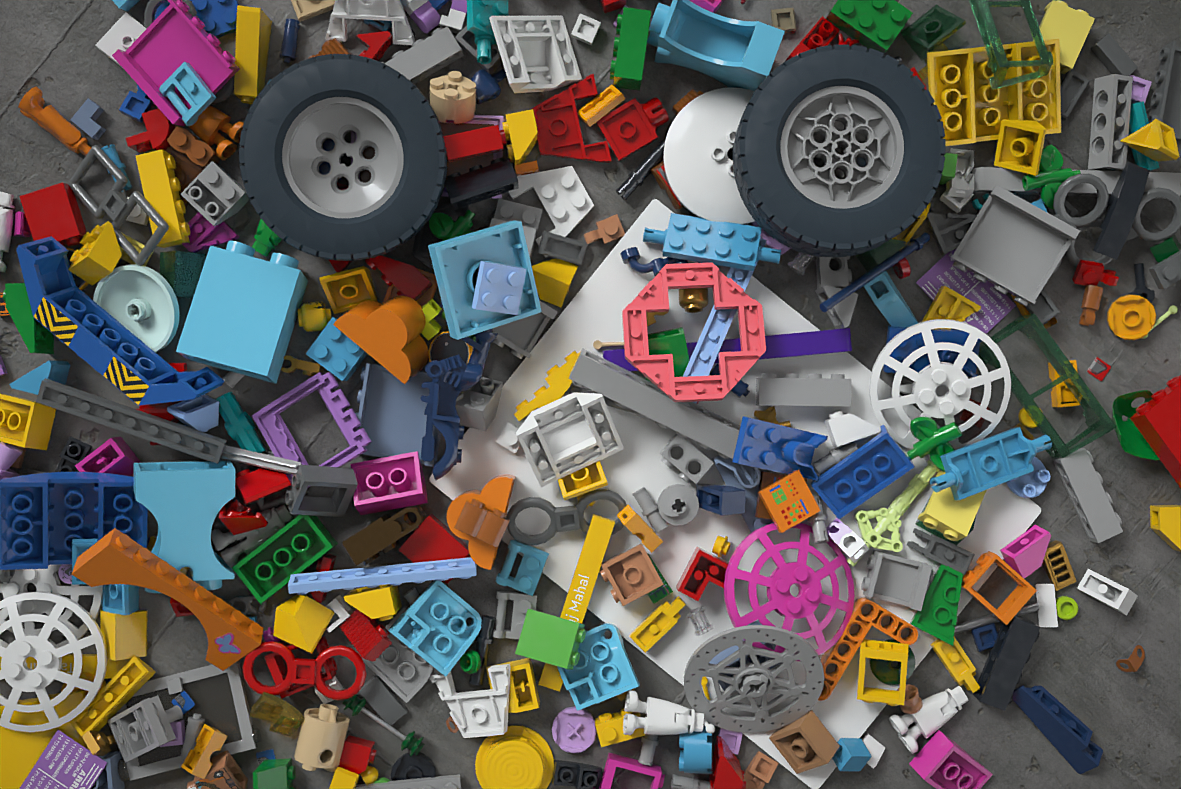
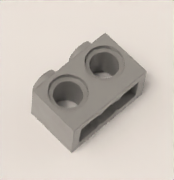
M677 434L660 453L663 456L661 461L671 469L674 466L681 471L679 476L688 484L691 481L697 484L714 464L689 441ZM675 446L681 447L683 451L682 456L678 459H673L670 455L671 449ZM692 461H697L700 464V469L697 473L692 474L688 471V465Z

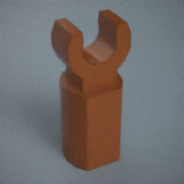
M1093 285L1085 287L1081 305L1083 312L1079 320L1080 325H1094L1095 311L1099 310L1103 288Z

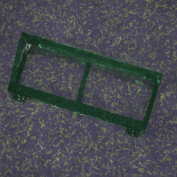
M969 0L989 57L988 68H991L992 73H994V77L989 78L992 90L1048 75L1051 65H1053V56L1050 51H1047L1029 0ZM989 7L1023 8L1040 60H1007ZM1040 66L1037 72L1004 80L1009 67Z
M1035 313L1017 317L990 337L997 344L1017 330L1023 332L1028 339H1033L1059 374V378L1030 395L1009 367L1011 391L1041 433L1050 437L1051 440L1045 442V444L1052 442V447L1046 449L1050 456L1064 458L1116 428L1114 422ZM985 342L981 343L978 357L985 365L989 364L994 366L995 369L1001 368L994 352ZM1063 381L1085 410L1083 415L1088 426L1087 429L1066 444L1034 401V398ZM1092 431H1099L1098 433L1092 435L1084 441L1076 444L1078 441H1080L1082 438L1087 436Z

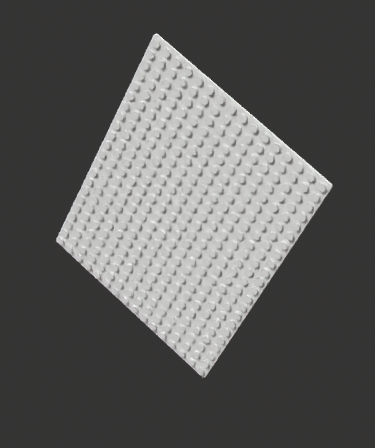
M657 199L650 202L532 349L530 358L526 357L503 385L496 417L488 429L482 431L469 428L463 435V440L458 441V449H462L461 463L454 465L446 475L436 481L433 474L430 476V482L450 499L454 500L460 494L469 490L482 491L484 486L494 477L509 474L516 477L507 513L513 504L528 497L543 498L551 502L555 507L573 506L578 503L577 497L564 501L558 480L540 487L522 446L519 447L516 453H513L497 443L496 440L508 422L517 428L521 427L528 416L518 421L514 415L517 412L515 407L525 399L528 403L535 398L533 393L542 386L550 387L545 380L548 377L546 372L556 364L559 368L566 363L564 358L573 351H576L578 354L582 349H585L603 358L602 351L624 349V346L595 349L593 343L596 340L601 342H624L622 311L655 276L653 272L639 273L634 271L629 264L623 263L620 253L625 249L637 247L640 254V259L637 261L640 264L650 263L657 258H667L663 256V244L643 242L645 227L661 231L668 229L670 216L673 213ZM688 260V263H698L695 261ZM716 265L719 271L727 276L730 267ZM751 276L745 293L762 305L765 336L820 331L756 278ZM708 288V305L703 308V311L698 313L685 312L684 308L679 305V289H668L669 312L664 316H654L656 323L647 327L648 334L683 327L686 343L698 342L714 306L713 288ZM738 309L725 339L740 338ZM848 352L758 360L741 378L744 383L749 385L747 390L750 392L746 397L742 395L738 398L737 395L730 391L723 400L699 401L697 404L741 426L743 416L758 420L754 416L755 410L765 411L772 407L770 405H756V378H762V373H776V378H785V374H799V378H808V374H822V378L831 379V374H845V379H851V406H775L778 423L790 421L791 428L828 436L824 443L819 445L817 449L815 448L812 463L830 454L829 451L832 449L837 450L844 446L835 447L832 445L824 420L830 418L829 414L842 410L843 414L851 413L879 428L881 426L875 417L870 401L869 385L872 372ZM630 371L646 379L640 371ZM879 378L878 401L891 399L892 388ZM572 383L571 386H570V388H569V389L567 390V392L563 395V397H565V396H567V395L570 394V391H571V387H572V386H575V387H578V386H576V385H574V384ZM587 387L582 388V389H585V390H588V391H592V392H593V390H591V389H589V388H587ZM912 404L902 406L911 420L920 417L922 414ZM607 406L624 449L600 460L608 485L598 489H606L618 493L626 501V504L653 530V526L648 518L642 515L641 512L643 510L632 495L639 489L645 487L652 501L656 504L662 491L671 485H685L692 489L695 494L697 484L726 486L715 464L710 467L697 484L693 481L688 484L679 476L681 471L674 466L671 469L661 461L663 456L660 453L676 435L675 430L669 427L664 429L648 417L646 419L641 418L634 413ZM896 409L881 410L888 425L897 435L904 438L910 431V427L900 418ZM879 433L864 437L853 442L859 449L864 444H866L874 437L879 435ZM689 437L686 439L711 461L712 458L718 456L716 450L702 448L695 440ZM915 439L912 443L915 444L919 440ZM896 442L904 451V453L908 456L907 452L911 449L906 448L898 442ZM679 446L673 447L670 451L673 459H678L683 454L682 448ZM929 456L914 458L912 460L915 466L913 469L839 520L861 539L854 513L857 510L875 511L881 507L888 509L895 498L909 486L908 483L916 474H920L928 465L926 462L929 460ZM692 461L688 465V471L692 474L697 473L700 469V464L697 461ZM813 466V469L815 470L817 476L819 477V474L817 473L816 469H815L814 466ZM771 471V473L788 475L780 472ZM807 479V486L812 495L819 496L811 486L813 480ZM929 480V485L921 494L916 496L910 504L911 506L899 518L901 521L899 533L900 542L903 545L902 550L894 552L870 547L854 567L848 563L854 582V603L859 598H868L863 595L861 585L863 578L868 575L867 561L869 556L873 555L874 550L932 566L928 589L940 563L922 555V552L907 546L908 541H913L925 548L928 539L916 536L913 533L914 528L929 535L933 534L975 554L967 570L969 571L977 565V559L988 551L997 554L1003 560L1004 558L1000 550L1026 532L1041 513V508L1029 498H1022L1013 493L1006 482L987 489L967 537L959 541H951L945 538L943 533L936 529L927 528L922 521L917 519L919 514L925 511L933 493L931 486L937 484H930ZM821 498L823 514L827 517L825 522L827 527L837 517ZM599 499L595 501L592 507L588 505V508H585L584 518L589 524L593 514L616 521L619 510L613 502ZM676 499L675 504L672 505V508L675 507L677 511L681 510V505H684V502H680L679 499ZM530 507L518 513L515 523L521 532L528 535H537L548 529L551 519L544 510ZM698 508L695 518L685 525L676 526L666 522L668 526L656 533L663 543L652 553L644 546L646 552L650 555L673 591L655 604H653L647 594L625 606L620 601L616 603L610 592L613 589L610 581L605 582L600 571L598 573L587 609L605 623L614 624L619 629L623 638L683 686L685 668L693 653L711 637L732 629L734 626L727 612L724 588L709 581L699 601L679 592L676 585L696 547L718 557L717 554L712 553L718 536L724 538L727 536L728 542L731 543L727 555L722 554L719 557L729 563L737 546L745 537L751 534L741 514L721 516ZM808 518L802 521L803 524L812 526L809 524ZM876 518L868 519L874 529L878 521ZM624 525L620 531L611 535L602 563L639 545L642 541ZM506 528L502 540L509 545L510 540L515 539ZM790 528L783 533L773 530L767 533V536L774 545L783 542H800V529ZM581 529L557 532L546 543L530 545L549 553L543 573L567 593L587 535ZM886 530L881 534V537L891 540L893 532ZM810 532L809 545L820 551L829 562L835 559L837 555L827 543L815 544L814 535ZM759 539L754 541L745 551L738 565L739 570L751 572L757 559L766 551ZM785 549L779 551L786 563L797 562L799 549ZM841 550L846 560H848V556ZM808 552L807 566L815 572L824 567L817 557ZM771 557L764 563L759 575L770 577L771 573L777 568ZM993 563L972 586L976 592L997 566ZM841 565L835 570L839 584V599L848 602V583L845 571ZM828 575L820 580L822 593L832 597V583ZM736 579L734 583L735 601L738 613L742 617L753 611L748 593L749 582ZM757 584V599L759 606H762L769 602L767 587ZM792 584L790 587V593L793 597H796L799 593V589L795 584ZM962 587L957 616L973 598ZM679 596L686 604L678 612L681 617L645 653L629 635L665 601L671 603ZM873 597L868 598L908 623L911 622L916 610L908 606ZM819 603V606L813 612L819 624L826 617L830 606ZM865 604L861 608L863 615L870 612V604ZM836 609L831 622L822 630L826 643L835 636L845 617V611ZM775 610L765 615L773 625L782 628L785 617L779 615ZM889 616L882 618L881 626L889 624ZM806 618L794 619L791 632L802 633L811 630ZM851 625L849 633H857L859 625ZM871 626L864 639L884 641L894 638ZM915 627L918 631L917 641L909 645L915 656V669L932 649L930 644L938 639ZM904 628L901 631V638L909 635V628ZM814 636L805 639L815 650L818 649ZM847 644L839 645L837 652L844 653L847 650ZM861 645L831 695L825 700H817L810 709L836 742L840 738H860L887 705L882 702L866 703L863 700L857 699ZM866 658L864 687L894 691L900 688V684L888 685L879 681L870 669V658ZM794 661L791 663L795 683L804 684L806 681L805 668L801 661ZM898 661L891 662V667L893 668L898 665ZM828 664L826 666V672H833L836 668V664ZM785 668L777 677L789 680L787 669ZM707 677L708 682L706 685L710 700H713L717 697L712 678ZM777 683L773 685V687L787 688ZM734 691L727 698L737 694L738 692ZM768 693L767 702H770L780 694ZM790 696L768 710V713L772 714L784 709L797 697ZM747 697L736 701L738 703L751 705ZM762 697L754 698L757 705L762 704ZM730 707L722 709V711L736 716H755V713ZM780 728L766 732L743 733L811 789H819L837 767L831 758L828 764L796 774L769 739Z

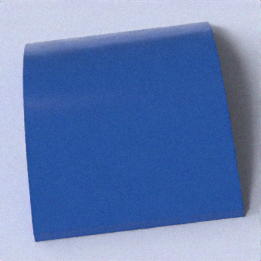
M52 472L1 479L0 570L48 569L49 565L72 564L73 539H97L98 542L114 528L144 548H147L148 509L135 499L134 477L96 472Z

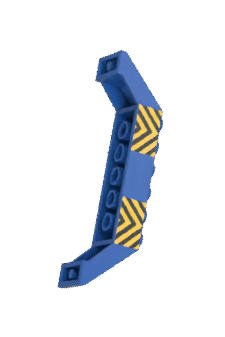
M52 236L18 245L17 254L33 317L138 406L193 400L223 385L224 380L208 367L199 371L178 372L76 287L72 272L68 270L70 267L67 258L69 250Z

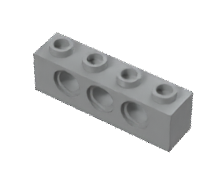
M1112 74L1095 79L1088 170L1118 171L1123 170L1126 165L1128 145L1120 140L1129 134L1133 77Z
M815 256L817 289L825 285L836 288L848 286V282L852 280L851 269L847 267V260L850 259V256ZM830 259L838 262L839 268L837 271L830 269Z

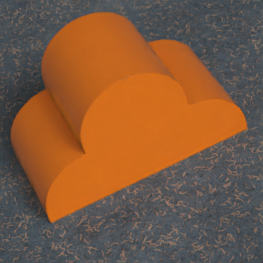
M396 296L385 304L372 300L363 301L339 317L333 324L403 384H406L427 364L429 350L426 342L420 336L425 327V315L419 303L410 297Z
M503 474L496 476L484 486L482 491L469 490L460 494L451 502L447 510V523L450 530L457 537L469 541L468 549L472 560L484 569H492L498 547L463 533L454 527L466 501L471 502L472 499L486 504L484 508L493 512L495 508L507 514L516 477L514 475Z

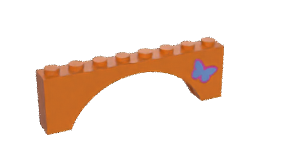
M116 528L77 557L72 575L90 587L108 584L145 587L163 593L187 607L199 619L207 634L208 650L205 660L222 671L261 645L264 629L262 626Z

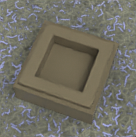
M794 8L771 10L772 27L785 31L784 33L796 31Z

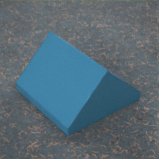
M49 360L9 385L12 389L38 395L41 382L45 378L66 385L70 364L67 361Z
M126 584L103 585V611L130 615L139 610V586Z

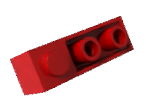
M822 16L785 61L813 48L828 46L840 30Z
M381 255L365 260L373 270L378 268L383 273L381 278L389 286L394 284L399 289L397 292L398 296H407L417 301L433 285L415 266Z

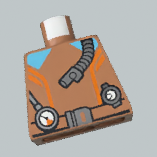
M227 750L210 758L212 766L205 779L194 776V780L187 783V789H246L248 779Z

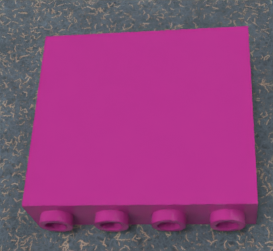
M168 0L170 5L126 51L118 49L112 56L172 124L184 127L186 124L182 120V115L168 97H164L159 91L160 86L183 62L190 63L214 95L240 69L234 63L236 59L228 51L221 49L219 46L221 44L220 41L213 34H208L204 30L205 24L198 17H193L188 12L190 8L183 0ZM175 87V93L179 96V98L186 105V107L190 109L191 105L184 98V96L177 89V87Z

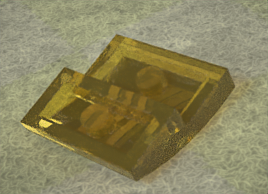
M263 692L252 706L249 715L271 722L269 731L290 737L305 719L288 702L266 692Z

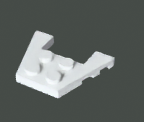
M335 0L328 31L325 36L326 41L336 38L339 41L346 42L348 39L347 18L392 21L393 44L412 45L415 42L400 0Z
M572 166L517 176L518 189L509 191L512 199L534 188L555 226V229L550 232L564 237L594 207ZM541 237L535 239L538 246L540 244Z
M510 664L494 665L488 668L493 688L489 690L456 693L451 671L446 677L444 675H437L435 672L431 673L429 678L432 683L435 682L440 691L438 694L442 701L445 700L451 710L450 715L463 738L504 735L507 732Z

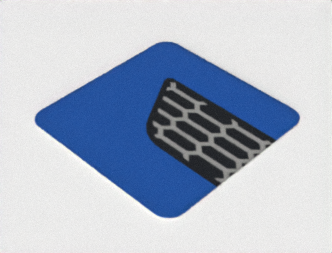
M185 691L171 701L174 706L178 705L181 708L183 714L195 705L194 701Z
M273 749L256 753L258 765L264 760L275 759Z

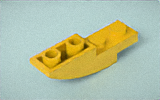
M573 351L564 358L566 361L564 365L559 368L556 364L546 372L548 377L545 380L550 387L542 386L533 393L535 395L533 400L528 403L525 399L515 407L517 412L514 415L518 421L524 419L535 409L563 397L572 384V380L569 379L570 372L581 352L577 354L576 351Z

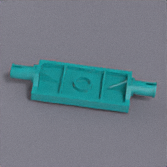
M467 0V30L475 34L478 63L489 64L492 62L491 45L497 44L489 18L491 16H509L508 0Z

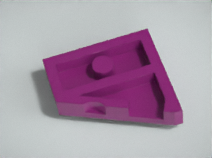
M198 212L188 222L190 227L189 242L182 243V245L189 252L196 253L208 249L210 246H217L236 240L240 236L225 221L213 226Z

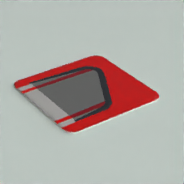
M1096 357L1087 372L1102 381L1111 369V366Z

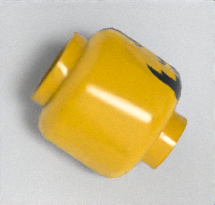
M322 301L303 303L301 309H298L299 327H303L306 332L323 331L327 322L331 320L330 308L326 309Z

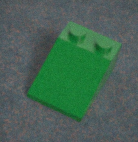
M25 283L5 284L3 299L6 303V308L29 352L54 354V334L33 317Z

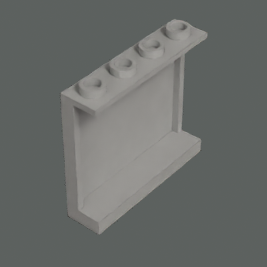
M996 185L950 260L954 262L953 266L963 272L968 269L975 273L973 275L975 279L986 283V281L995 285L994 289L1004 295L1009 292L1016 296L1014 300L1021 305H1034L1038 295L1072 241L1078 236L1080 230Z

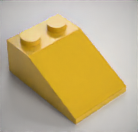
M0 394V441L24 448L47 450L56 409L33 400Z

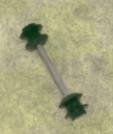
M356 694L349 699H345L342 703L346 706L344 711L348 708L352 710V717L362 711L403 740L401 751L407 748L410 750V757L413 753L418 755L425 745L422 742L424 737L417 739L415 731L405 736L364 708L366 704L365 698L360 699Z

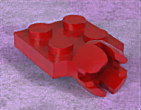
M657 97L644 104H640L634 98L597 121V124L620 162L658 139L656 129L669 120L666 109L663 108L662 102Z

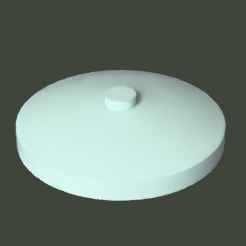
M131 264L114 268L112 273L99 281L93 301L156 353L172 341L179 325V305L172 287L162 275L149 267Z

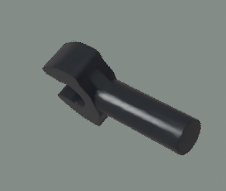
M1144 263L1134 264L1136 288L1128 293V295L1140 296V294H1143L1144 298L1152 304L1155 291L1146 287Z

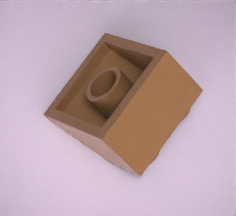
M812 710L791 724L781 727L769 737L796 774L828 764L840 747Z

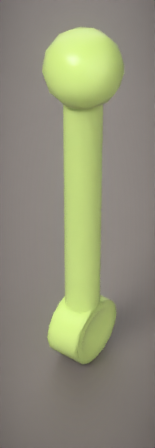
M1170 306L1168 311L1155 321L1152 329L1171 314L1177 313V306Z

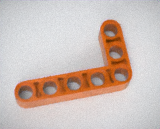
M865 597L857 599L853 606L851 618L842 636L821 658L824 670V688L818 700H825L831 695L871 626H874L900 643L909 645L917 641V629L872 600ZM865 604H870V612L863 615L861 608ZM889 616V624L881 626L882 618ZM858 624L859 630L857 633L850 634L849 629L851 625ZM904 628H909V635L901 638V631ZM841 644H847V650L844 653L837 652ZM828 664H836V668L833 672H826V666Z

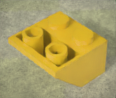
M533 109L506 114V122H502L506 141H510V145H507L508 158L514 165L523 164L537 143L538 131Z
M109 221L102 226L97 225L91 233L87 232L80 241L82 247L80 250L77 249L70 258L72 264L68 270L90 285H94L112 273L122 256L113 225Z
M531 658L497 664H510L511 666L508 713H518L539 708L540 700ZM491 666L486 667L488 680L490 684V689H493L488 672V668H490Z

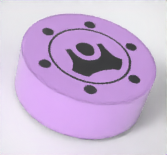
M62 564L59 568L58 575L64 583L72 584V564Z

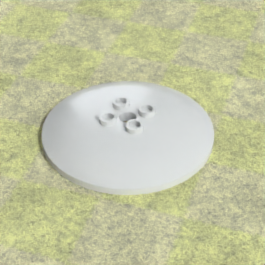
M731 87L704 93L689 102L679 112L668 131L663 156L668 183L678 200L690 212L700 218L715 222H730L743 225L755 222L741 199L735 181L733 160H730L727 155L728 150L733 149L741 117L754 94L752 90Z

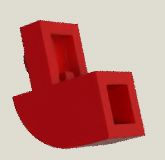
M159 108L142 113L147 131L125 138L128 147L138 152L148 151L151 149V146L156 151H165L168 146H171L167 139L176 128L175 125L170 122Z

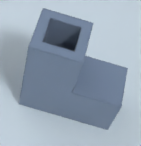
M89 98L70 119L97 141L106 131L104 127L96 122L104 109Z

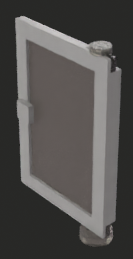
M239 660L224 671L212 664L147 681L116 713L118 715L135 704L157 695L165 711L172 708L174 705L171 701L185 691L195 703L191 709L183 714V718L180 719L184 720L185 732L188 717H193L194 713L201 714L202 719H205L204 724L216 728L227 735L220 751H214L210 758L227 750L232 755L258 747L257 743L261 742L260 730L253 728ZM183 745L159 746L126 763L124 759H120L118 762L120 779L126 782L181 768L186 759L181 757Z

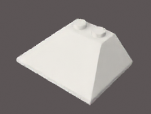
M491 16L489 18L509 85L514 93L552 91L582 80L563 16Z
M573 392L532 411L516 432L540 487L624 449L602 394Z

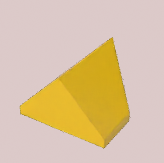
M1154 119L1151 123L1120 140L1122 143L1154 161H1171L1179 158L1174 129L1158 119Z
M557 258L533 265L532 270L540 300L562 308L578 266Z

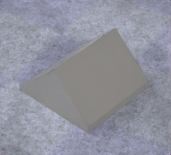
M825 285L815 290L821 303H823L842 289ZM851 294L827 311L835 329H843L849 326L858 294Z

